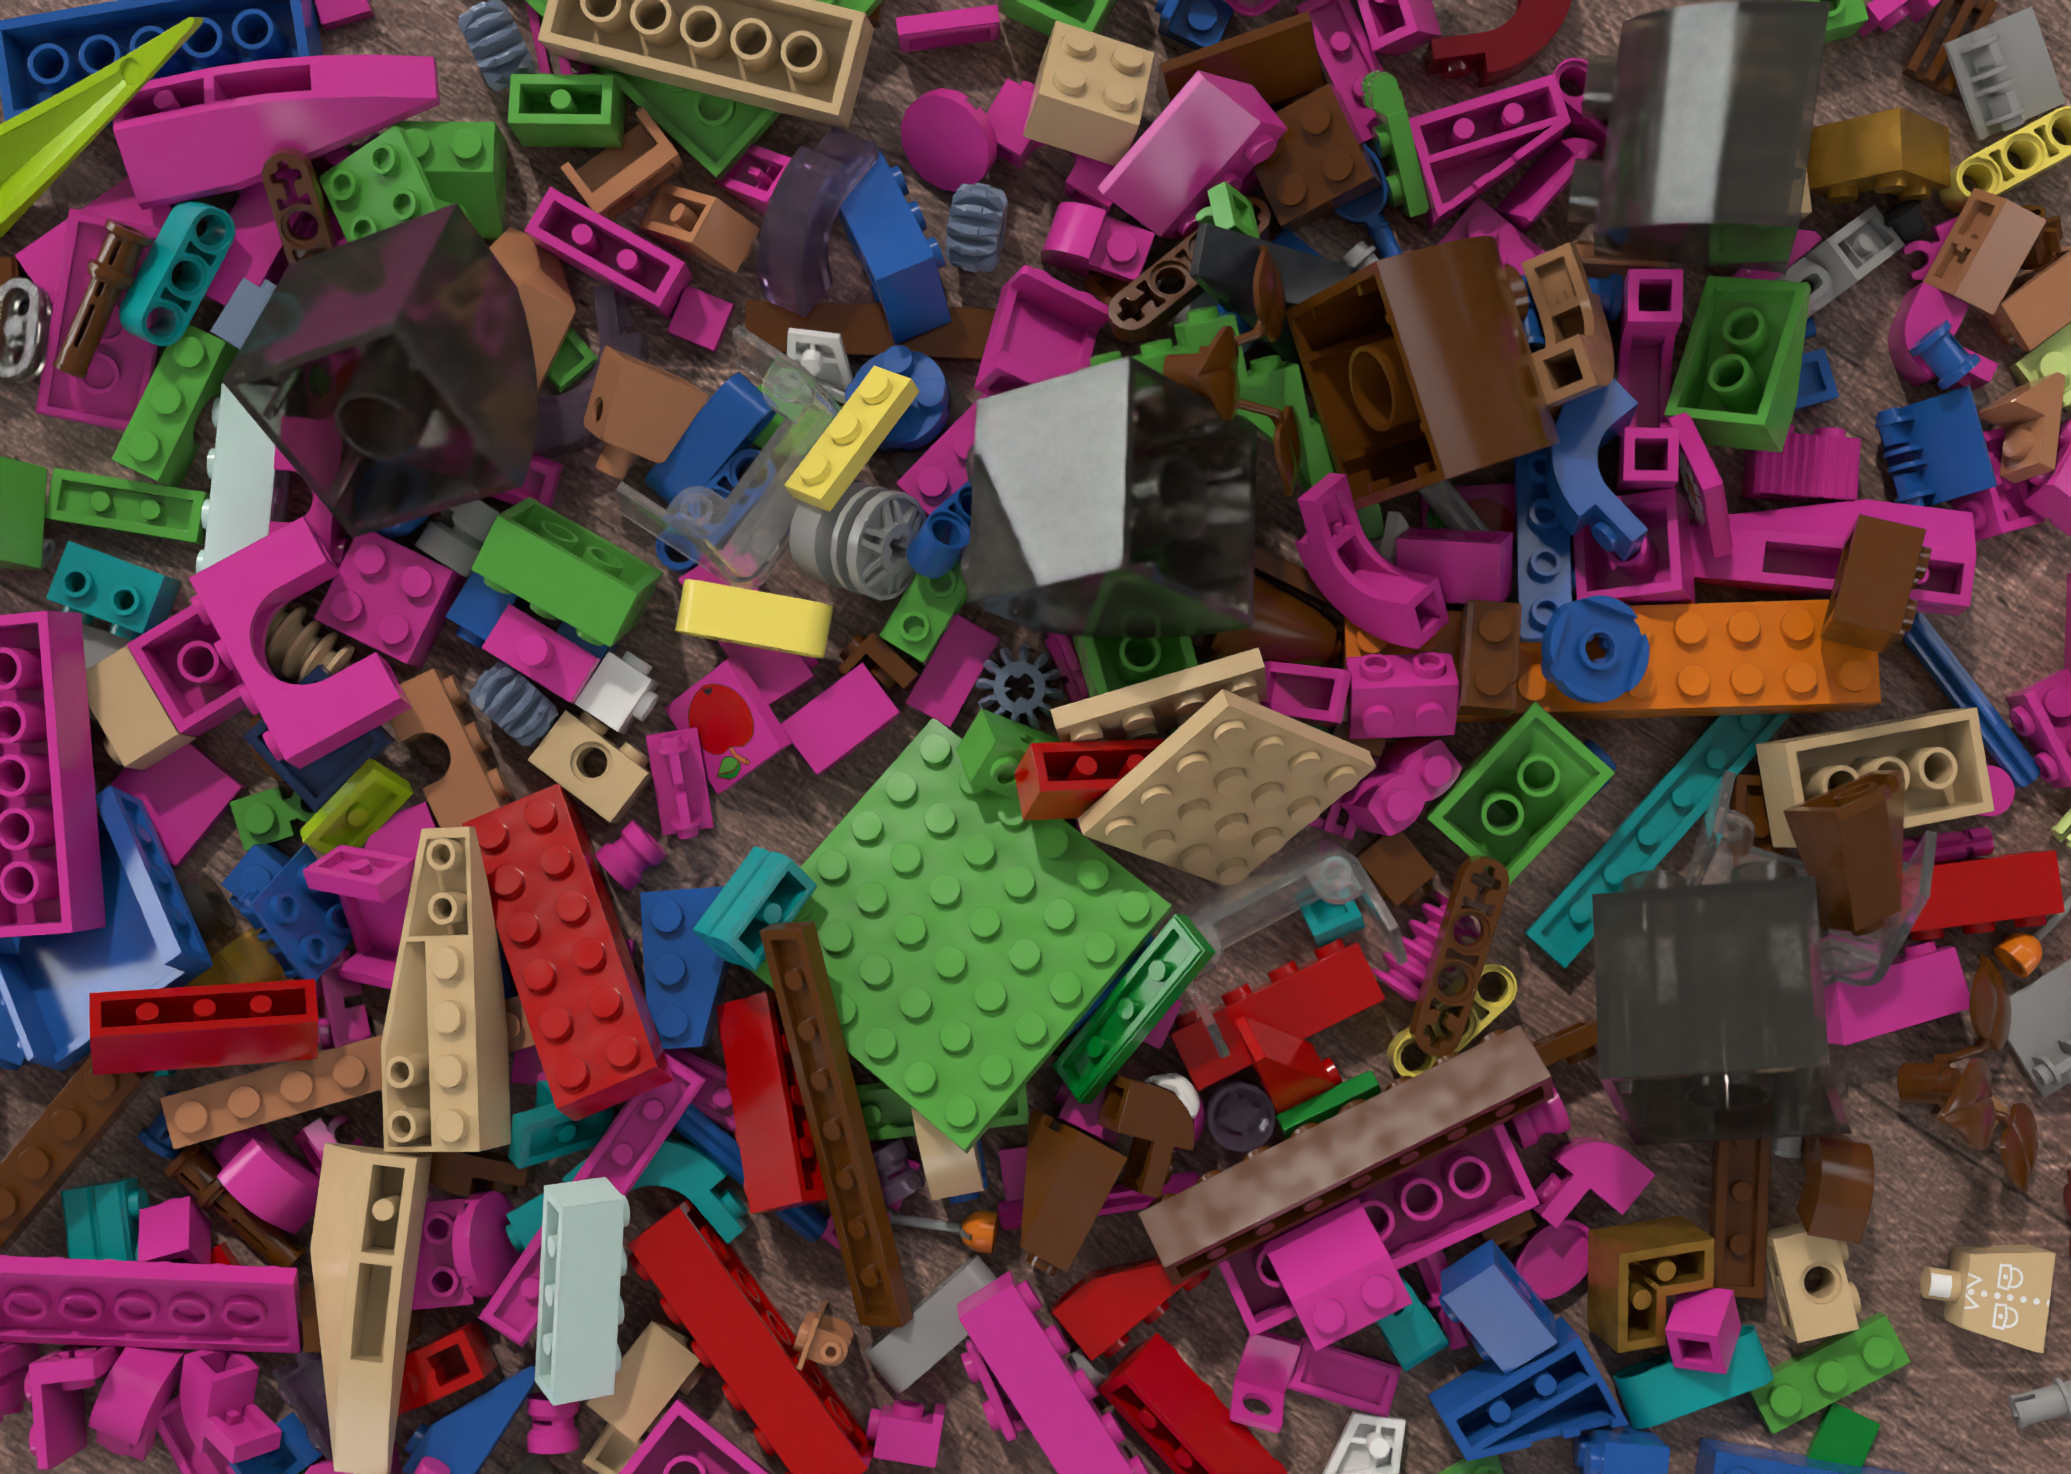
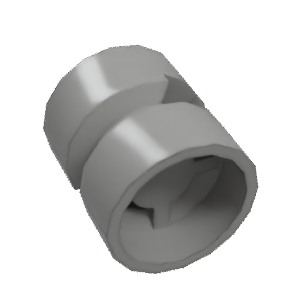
M453 484L438 508L442 515L440 521H430L415 543V546L462 576L469 578L473 571L471 568L497 515L500 513Z

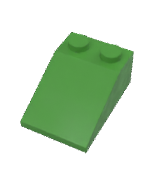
M1708 276L1664 413L1665 418L1668 420L1670 417L1686 412L1687 415L1691 416L1705 445L1782 453L1797 402L1811 292L1809 283Z
M1534 701L1460 772L1454 784L1444 794L1437 797L1426 808L1427 819L1470 857L1484 855L1500 862L1508 872L1510 885L1615 772Z

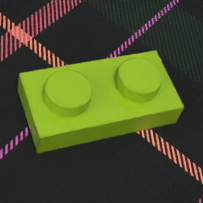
M369 757L300 829L303 842L324 855L340 844L361 848L367 842L369 836L378 831L413 794L410 783Z

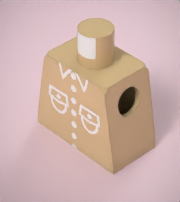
M2035 1245L1957 1246L1951 1252L1949 1270L1927 1266L1923 1269L1920 1278V1292L1923 1298L1945 1301L1944 1318L1958 1327L2033 1352L2044 1353L2056 1253Z

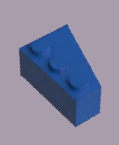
M724 886L640 892L646 1002L663 1050L710 1046L718 1017L716 1006L722 1002L730 962L723 960L694 933L693 928Z

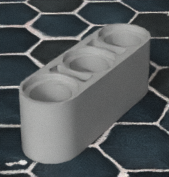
M977 1254L974 1255L912 1308L913 1319L903 1327H890L866 1349L863 1355L896 1394H900L969 1335L958 1319L957 1304L997 1279V1277Z

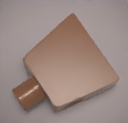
M606 345L584 417V427L597 438L606 442L595 467L607 475L624 480L635 454L659 464L666 461L705 403L708 394L686 379Z

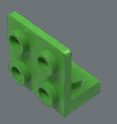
M393 126L320 176L322 187L359 268L396 275L413 264L417 258H422L473 225L464 206L435 198L405 130L397 126Z

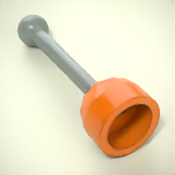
M2071 895L2064 901L2065 913L2051 914L2047 918V924L2040 925L2031 935L2012 933L1994 948L1995 956L2009 971L2019 977L2027 978L2038 967L2043 954L2040 941L2071 911Z
M886 1207L887 1213L891 1215L890 1225L895 1224L959 1233L962 1242L968 1249L979 1253H994L999 1225L998 1212L973 1211L961 1223L893 1214Z

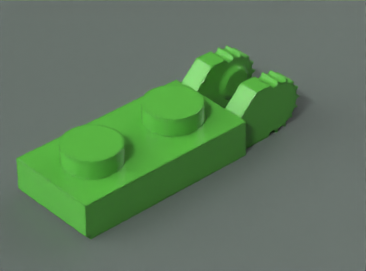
M1371 70V73H1366L1365 78H1362L1363 81L1360 83L1362 89L1360 90L1363 91L1362 100L1364 106L1376 113L1378 126L1372 128V135L1379 157L1386 156L1390 176L1385 177L1388 188V201L1391 207L1398 206V211L1409 217L1427 213L1429 204L1407 110L1405 109L1402 92L1398 89L1400 84L1397 83V78H1394L1393 74L1388 75L1387 72Z

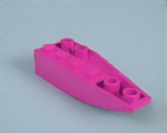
M377 54L319 55L267 59L217 66L150 80L113 118V131L137 204L142 210L244 189L262 181L264 163L275 151L281 148H295L302 151L312 160L440 105L437 62L434 57ZM282 161V166L275 175L290 169L287 161Z
M1863 499L1729 514L1733 543L1732 553L1715 559L1695 518L1689 519L1694 582L1830 599L1845 537L1858 515L1862 514L1926 529L1922 546L1931 548L1930 560L1923 580H1918L1916 588L1911 590L1909 598L1918 600L1916 611L1959 616L1970 607L1977 556L1973 512Z

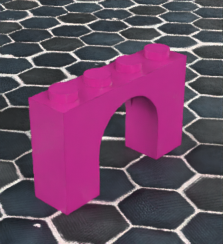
M1629 269L1623 284L1622 305L1618 316L1616 381L1638 402V406L1631 424L1615 437L1613 493L1616 496L1674 488L1678 482L1679 428H1670L1664 413L1670 397L1674 342L1677 331L1682 323L1683 269Z
M304 517L293 521L189 577L197 593L190 598L195 611L205 625L211 623L214 625L220 637V640L214 643L220 658L229 670L237 669L245 684L238 688L242 700L254 716L259 713L261 714L269 729L262 734L268 749L277 761L285 759V761L298 769L309 765L413 708L391 666L377 652L323 681L307 685H296L280 681L270 669L266 658L265 640L270 623L277 612L293 599L340 575L318 531Z

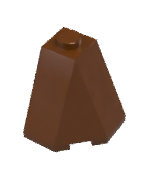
M1874 770L1783 811L1829 929L1851 931L1853 936H1862L1884 927L1882 919L1901 911L1905 779L1901 770Z
M1035 1108L1029 1117L1020 1247L1030 1252L1026 1259L1027 1263L1054 1276L1058 1268L1066 1273L1070 1269L1128 1158L1078 1130L1059 1123Z

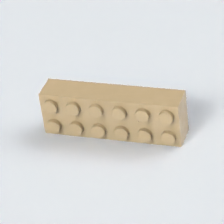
M548 0L538 41L554 56L848 130L874 28L864 12L816 0Z

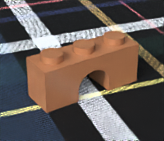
M432 668L400 684L413 708L389 720L399 742L414 744L426 737L437 735L445 741L450 751L451 761L446 774L440 780L422 788L440 828L463 827L462 823L507 805L506 797L511 795L510 786L502 771L498 767L492 769L485 756L484 751L489 749V743L480 725L476 721L470 723L463 710L462 704L467 703V697L458 679L454 675L448 677L446 672Z

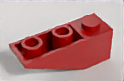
M1159 1257L1091 1270L1052 1303V1313L1091 1361L1100 1354H1103L1107 1359L1128 1343L1130 1337L1126 1333L1141 1320L1146 1325L1157 1320L1170 1307L1167 1301L1170 1296L1181 1287L1187 1292L1194 1289L1207 1278L1211 1271L1207 1269L1173 1286Z
M477 1318L406 1351L398 1415L436 1401L485 1378L498 1366Z

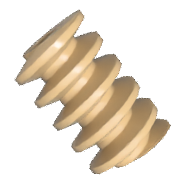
M288 602L277 612L266 634L265 652L270 665L274 667L282 666L284 676L291 680L299 678V684L317 665L323 664L333 675L350 666L349 661L355 647L348 644L336 652L334 647L339 637L336 632L332 631L320 639L317 636L323 623L314 620L304 627L302 622L306 616L307 609L300 606L288 614L286 612L290 603Z

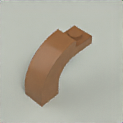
M1568 242L1521 263L1541 319L1545 336V348L1531 355L1547 405L1559 406L1609 385L1614 376V355L1610 332L1599 295L1592 293L1576 244Z

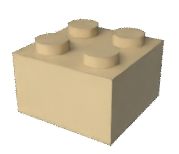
M1056 21L1039 66L1023 137L1116 166L1129 151L1138 130L1154 52Z

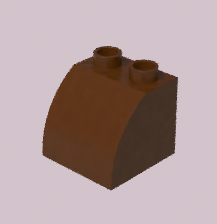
M1477 236L1445 242L1375 261L1286 310L1285 314L1336 472L1347 476L1355 510L1560 443L1554 423L1560 414L1561 405L1549 406L1546 403L1522 324L1527 317L1529 309L1527 289L1520 273L1512 265L1503 263L1496 239L1493 236Z

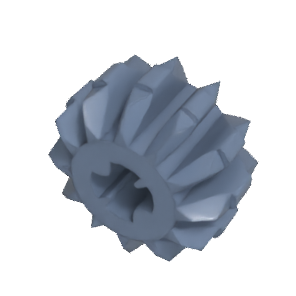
M492 0L486 3L483 1L470 7L471 10L459 16L458 26L487 85L491 89L498 92L508 87L510 88L511 74H534L535 64L505 3L500 0Z
M962 183L956 190V193L953 195L952 206L949 209L945 240V255L951 266L979 273V271L992 272L997 266L1001 257L1002 247H1004L1008 217V200L1002 189L992 188L991 185L975 183V185Z
M1021 646L1019 651L1020 662H1013L1008 648H1002L1000 655L1005 664L1002 669L991 660H986L983 664L987 672L995 676V680L982 678L976 681L978 689L994 691L993 695L978 701L980 709H988L998 704L1000 707L995 714L1005 717L1008 713L1012 715L1011 720L1020 723V716H1027L1029 727L1038 730L1040 727L1039 721L1034 714L1037 709L1046 717L1053 719L1050 711L1053 707L1043 702L1044 698L1061 700L1063 698L1062 690L1058 688H1045V684L1054 682L1061 677L1060 670L1053 669L1041 674L1040 671L1047 664L1049 656L1046 653H1041L1034 664L1031 665L1028 663L1030 656L1029 646ZM1024 677L1030 679L1033 684L1029 685V691H1034V694L1029 700L1019 697L1013 702L1006 696L1011 694L1010 688L1005 687L1010 679L1020 682Z
M496 662L488 671L485 670L475 681L477 684L469 692L471 702L524 747H532L540 739L543 740L552 729V725L559 718L557 707L507 663Z

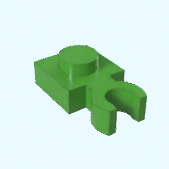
M281 786L229 802L244 851H249L254 844H275L299 836L295 821L308 822L316 814L308 810L306 802L295 791L292 797L288 799L285 787Z

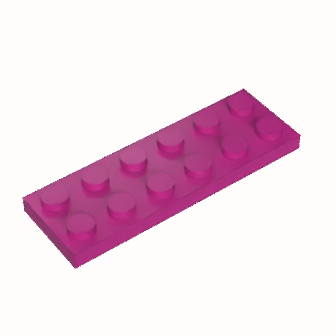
M0 1254V1342L301 1353L304 1340L297 1268L279 1266L263 1267L225 1265L220 1263L190 1264L168 1261L141 1262L118 1261L115 1259L19 1257Z

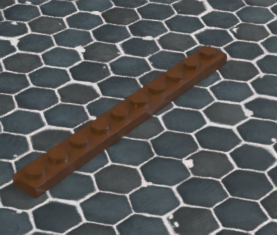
M1738 774L1731 782L1709 1235L1714 1238L1713 1287L1733 1290L1735 1297L1764 1299L1785 847H1773L1761 776Z

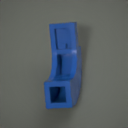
M1613 378L1609 385L1566 402L1562 407L1555 424L1560 443L1548 447L1545 462V481L1551 505L1569 534L1574 536L1588 524L1591 527V533L1596 542L1608 552L1614 551L1625 561L1640 549L1648 529L1607 487L1598 468V452L1621 433L1625 427L1631 424L1638 406V402Z

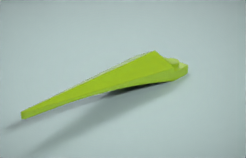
M188 17L94 74L0 124V239L202 25L204 18Z

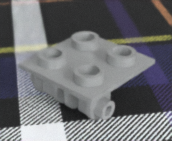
M2032 6L1944 44L1978 141L2002 130L2004 132L2024 124L2023 121L2066 103Z
M2071 958L2009 995L2012 1016L2007 1041L2042 1098H2046L2071 1082Z

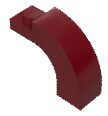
M1517 0L1514 16L1496 29L1481 33L1431 39L1424 53L1426 75L1441 73L1442 78L1454 79L1466 76L1472 72V69L1476 68L1479 88L1492 86L1518 75L1534 63L1546 50L1562 25L1572 0Z

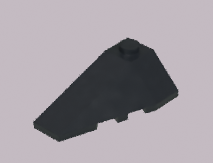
M1201 223L1198 227L1190 276L1227 312H1236L1251 327V331L1258 321L1253 297L1254 272L1259 254L1261 253L1257 247L1258 245L1267 246L1278 266L1285 289L1286 310L1359 270L1209 223ZM1285 314L1283 329L1277 341L1270 342L1267 334L1256 341L1258 343L1266 342L1281 355L1282 362L1288 361L1298 364L1301 376L1306 378Z

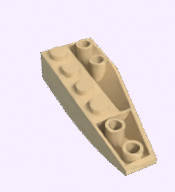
M475 826L421 829L381 1041L384 1152H480L511 1144L508 1033L504 984L489 887Z
M330 1142L324 1144L310 1252L333 1466L336 1472L390 1474L432 1154L384 1152L383 1148Z

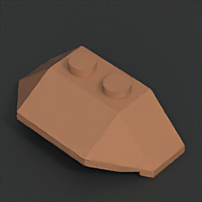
M509 227L476 261L432 352L422 409L470 431L534 404L578 313L561 260L535 245L527 234Z

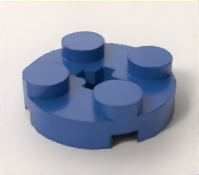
M891 346L884 353L870 359L859 369L853 381L846 388L845 400L846 402L874 365L911 378L920 392L878 447V449L890 451L888 448L898 449L904 447L906 451L926 445L944 428L950 412L947 408L949 394L951 395L950 385L939 366L930 357L921 352L910 351L906 346Z
M1595 595L1562 604L1549 620L1542 638L1543 660L1541 662V671L1545 679L1555 684L1564 695L1582 703L1607 702L1620 697L1624 692L1631 691L1641 681L1649 661L1647 635H1641L1639 626L1634 620L1638 618L1637 615L1622 601L1603 595ZM1595 635L1599 637L1598 646L1605 650L1604 658L1594 659L1592 662L1588 658L1585 646L1586 642L1592 641Z

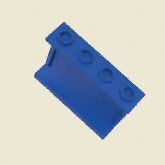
M111 785L96 795V804L101 814L98 817L106 927L73 933L0 938V991L2 993L0 1001L5 1012L11 1017L18 1034V1049L29 1062L62 1072L91 1052L89 993L184 987L214 965L143 801Z

